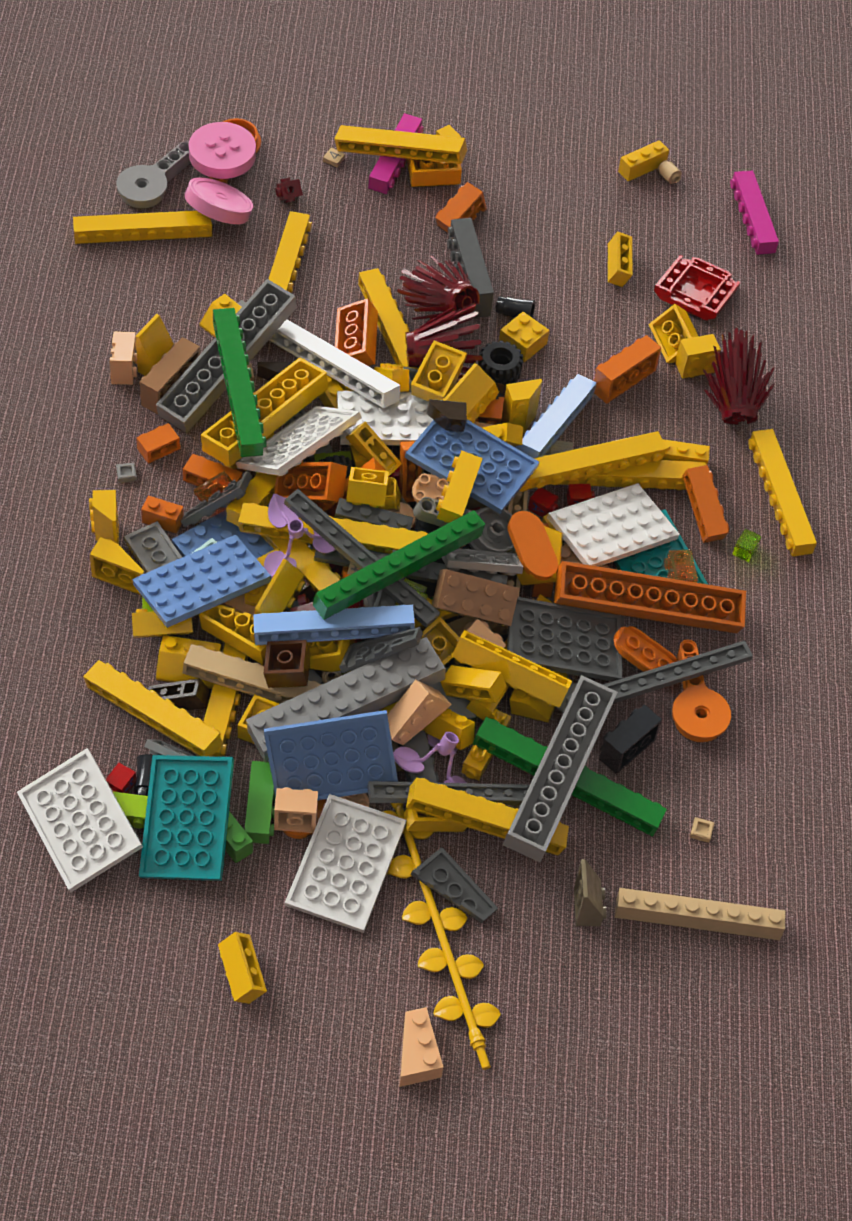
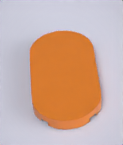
M528 511L514 513L508 522L507 529L524 571L528 575H533L537 580L551 578L558 569V560L542 521Z
M621 627L614 635V645L618 653L643 672L678 661L670 651L636 627Z

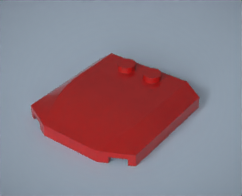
M679 255L657 282L654 292L659 299L671 305L676 304L690 314L704 320H710L717 317L739 288L740 282H735L731 278L732 274L700 258L692 257V260L683 259V256Z

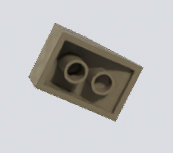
M581 859L574 885L576 926H601L607 914L606 906H603L602 900H605V888L601 887V879L585 859Z

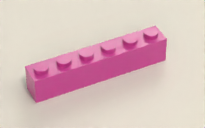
M404 113L395 131L423 133L424 126H422L421 118ZM380 156L369 175L368 189L387 194L389 189L393 188L395 178L399 177L401 167L405 166L407 159Z
M753 170L734 172L733 179L730 180V187L734 190L735 200L738 201L739 212L742 213L743 223L746 224L747 235L751 238L752 248L755 249L756 255L776 253L779 240Z

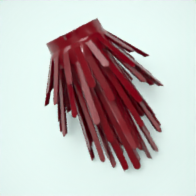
M432 255L430 258L448 276L421 260H417L418 263L429 271L420 266H416V271L413 270L412 272L406 269L401 270V273L421 281L418 282L405 276H400V280L406 282H403L404 287L402 289L404 290L397 289L399 294L406 295L404 299L408 303H412L405 306L414 307L416 312H445L454 307L451 311L453 312L474 302L475 304L480 302L478 290L472 286L468 274L465 275L459 262H457V266L462 277L450 260L448 262L444 260L453 275ZM474 309L471 310V311H469V312H467V313H465V314H463V315H460V316H458V317H456V318H454V319H452V320H450V321H453V320L458 319V318H460V317H463V316H466V315H468V314H471V313H473ZM442 313L418 316L412 319L420 320L430 318L428 320L430 321Z
M735 328L733 342L731 333L728 332V348L723 334V351H717L713 345L717 367L714 361L712 365L716 377L710 373L707 374L706 370L702 369L715 397L707 390L704 391L722 414L723 423L738 425V422L747 421V424L758 420V412L775 384H772L768 391H766L767 384L775 367L771 369V372L769 371L766 375H763L766 360H764L759 373L762 341L759 343L755 364L756 349L754 348V335L749 342L748 353V330L745 332L744 338V331H739L738 328Z

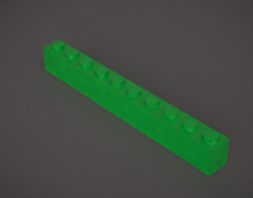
M235 308L213 309V326L240 456H263V449L267 447L266 437L262 436V433H264L263 423L259 422L261 418L260 409H256L258 405L257 395H253L255 387L254 381H250L252 373L251 368L247 367L249 359L248 354L244 353L246 352L245 341L241 340L243 339L242 328H239L240 317L236 315Z
M473 510L318 591L315 594L313 607L322 619L325 620L481 537L485 523Z
M488 717L483 721L473 741V745L487 750L488 753L533 776L548 748L530 737L519 734L515 729L508 728L497 720ZM584 766L571 794L652 837L667 810L661 804L652 802L642 794L635 793L624 785L609 780L605 775L598 774L587 766Z

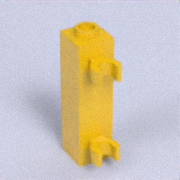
M494 709L493 713L489 716L490 719H495L506 727H509L512 717L498 709ZM473 745L463 763L461 773L465 774L468 778L480 781L493 755L488 753L487 750Z

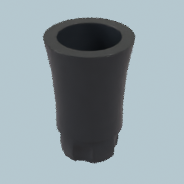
M499 296L495 309L497 313L515 318L520 313L525 312L533 318L536 301Z
M151 754L139 755L136 758L135 795L148 796L153 756Z

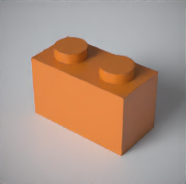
M169 423L136 437L137 449L148 464L180 449V437Z
M148 495L141 508L142 523L150 525L158 521L163 530L177 534L182 525L181 520L184 516V507Z

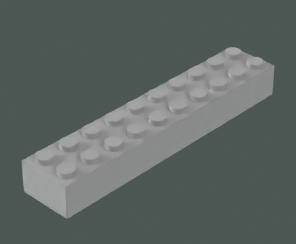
M269 279L265 280L236 313L240 317L239 328H242L243 339L241 340L245 341L246 352L244 353L248 354L249 362L297 308L295 295ZM216 337L156 404L158 415L186 434L226 390Z
M425 637L420 640L419 645L413 648H408L366 664L246 719L247 731L266 763L269 761L264 729L376 712L399 701L415 680L428 686L445 680V667L428 638Z
M581 675L502 845L541 862L614 702L617 691Z

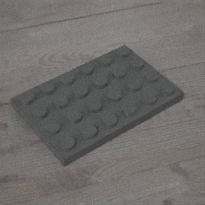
M518 597L512 624L507 626V650L551 671L613 682L622 679V656L614 645V635L621 628V616Z

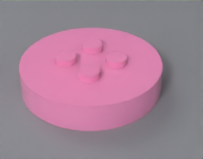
M228 122L210 123L200 127L192 134L189 140V159L192 166L203 175L217 179L234 178L246 173L253 166L256 159L255 139L248 130L237 124Z
M193 178L190 180L185 192L186 201L195 210L220 222L244 224L248 221L253 209V203L245 194L226 183L214 179Z

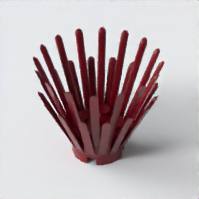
M475 302L458 311L451 312L454 309L452 307L414 331L405 332L408 367L419 368L434 340L458 350L474 349L475 345H480L482 342L479 339L453 342L459 336L471 334L474 330L479 329V324L447 331L452 329L453 326L470 321L478 315V312H473L450 321L473 310L476 307ZM467 355L464 363L474 364L483 358L480 355ZM463 366L458 379H461L471 367Z

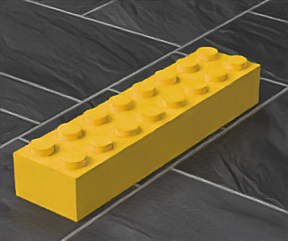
M299 357L253 393V395H257L258 405L256 409H260L261 418L259 422L263 423L264 433H262V436L267 438L328 389L327 372ZM231 411L201 434L202 451L229 467L242 458L239 452Z

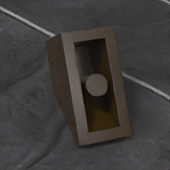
M429 399L426 411L428 416L444 430L464 432L467 421L466 402Z

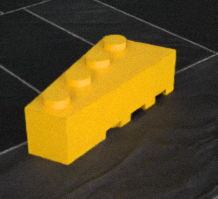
M224 605L215 606L199 614L203 630L258 663L265 664L267 645H255L254 617L246 612L239 613L235 609Z

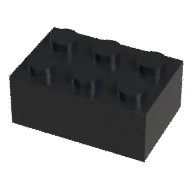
M645 704L639 709H634L627 720L623 719L618 723L613 732L609 731L605 734L603 745L600 748L599 760L615 774H618L656 740L662 719Z

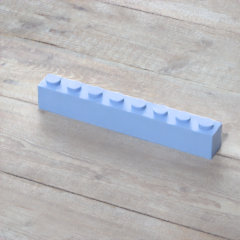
M579 374L574 379H571L567 388L564 387L560 396H556L553 404H549L546 412L540 415L538 422L535 421L531 430L526 431L522 445L516 446V448L532 458L543 457L593 397L597 382Z
M413 605L347 608L325 620L322 619L316 610L253 614L255 645H267V641L307 640V642L377 638L415 628Z

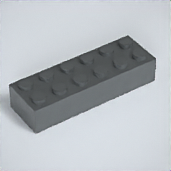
M472 219L451 220V226L448 227L449 239H447V248L451 250V261H454V266L462 277L457 262L461 264L465 275L468 274L472 286L479 292L480 302L476 304L473 311L478 312V315L474 318L491 316L494 291Z

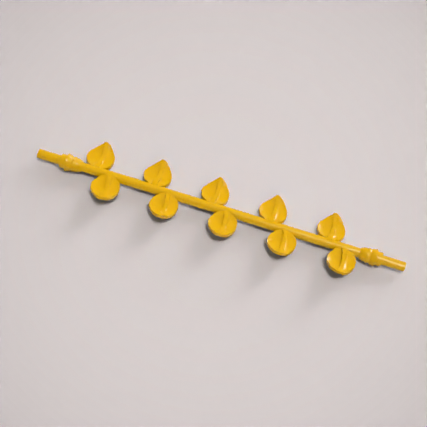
M390 803L396 813L391 810L383 811L384 813L404 819L403 803ZM405 826L403 834L411 857L407 855L395 857L390 864L387 874L404 879L411 877L412 871L422 864L413 838L424 840L429 838L433 832L406 831ZM419 881L426 903L423 901L410 903L403 912L402 920L416 925H423L432 918L442 950L439 948L426 950L418 960V968L430 972H440L447 965L458 998L447 996L441 999L434 1009V1017L446 1021H456L464 1013L469 1028L470 1046L477 1052L482 1070H487L491 1066L484 1049L486 1047V1040L477 1026L483 1028L493 1026L501 1013L494 1005L489 1003H479L471 1010L460 977L466 979L477 977L484 964L478 957L469 954L460 956L455 962L445 930L457 931L461 929L468 918L462 910L454 907L442 910L439 915L430 887Z

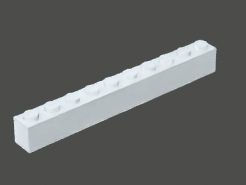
M286 320L269 339V341L294 356L300 357L326 371L327 375L382 408L400 401L399 384L289 320Z

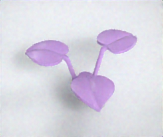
M273 494L268 507L269 521L276 528H283L288 525L290 536L286 555L281 551H274L265 558L264 568L271 575V579L283 558L297 568L296 560L289 557L293 539L302 537L304 533L310 538H314L313 546L317 551L331 553L336 550L317 532L313 530V535L307 528H304L303 522L298 519L299 517L284 505L286 498L278 494Z
M445 732L441 740L428 734L427 740L433 749L423 758H420L416 751L408 747H399L393 752L395 762L402 769L410 773L422 772L424 770L422 762L426 761L436 750L443 756L450 755L446 774L448 780H445L443 783H467L459 776L451 777L453 758L458 750L455 747L459 742L458 736L452 732Z

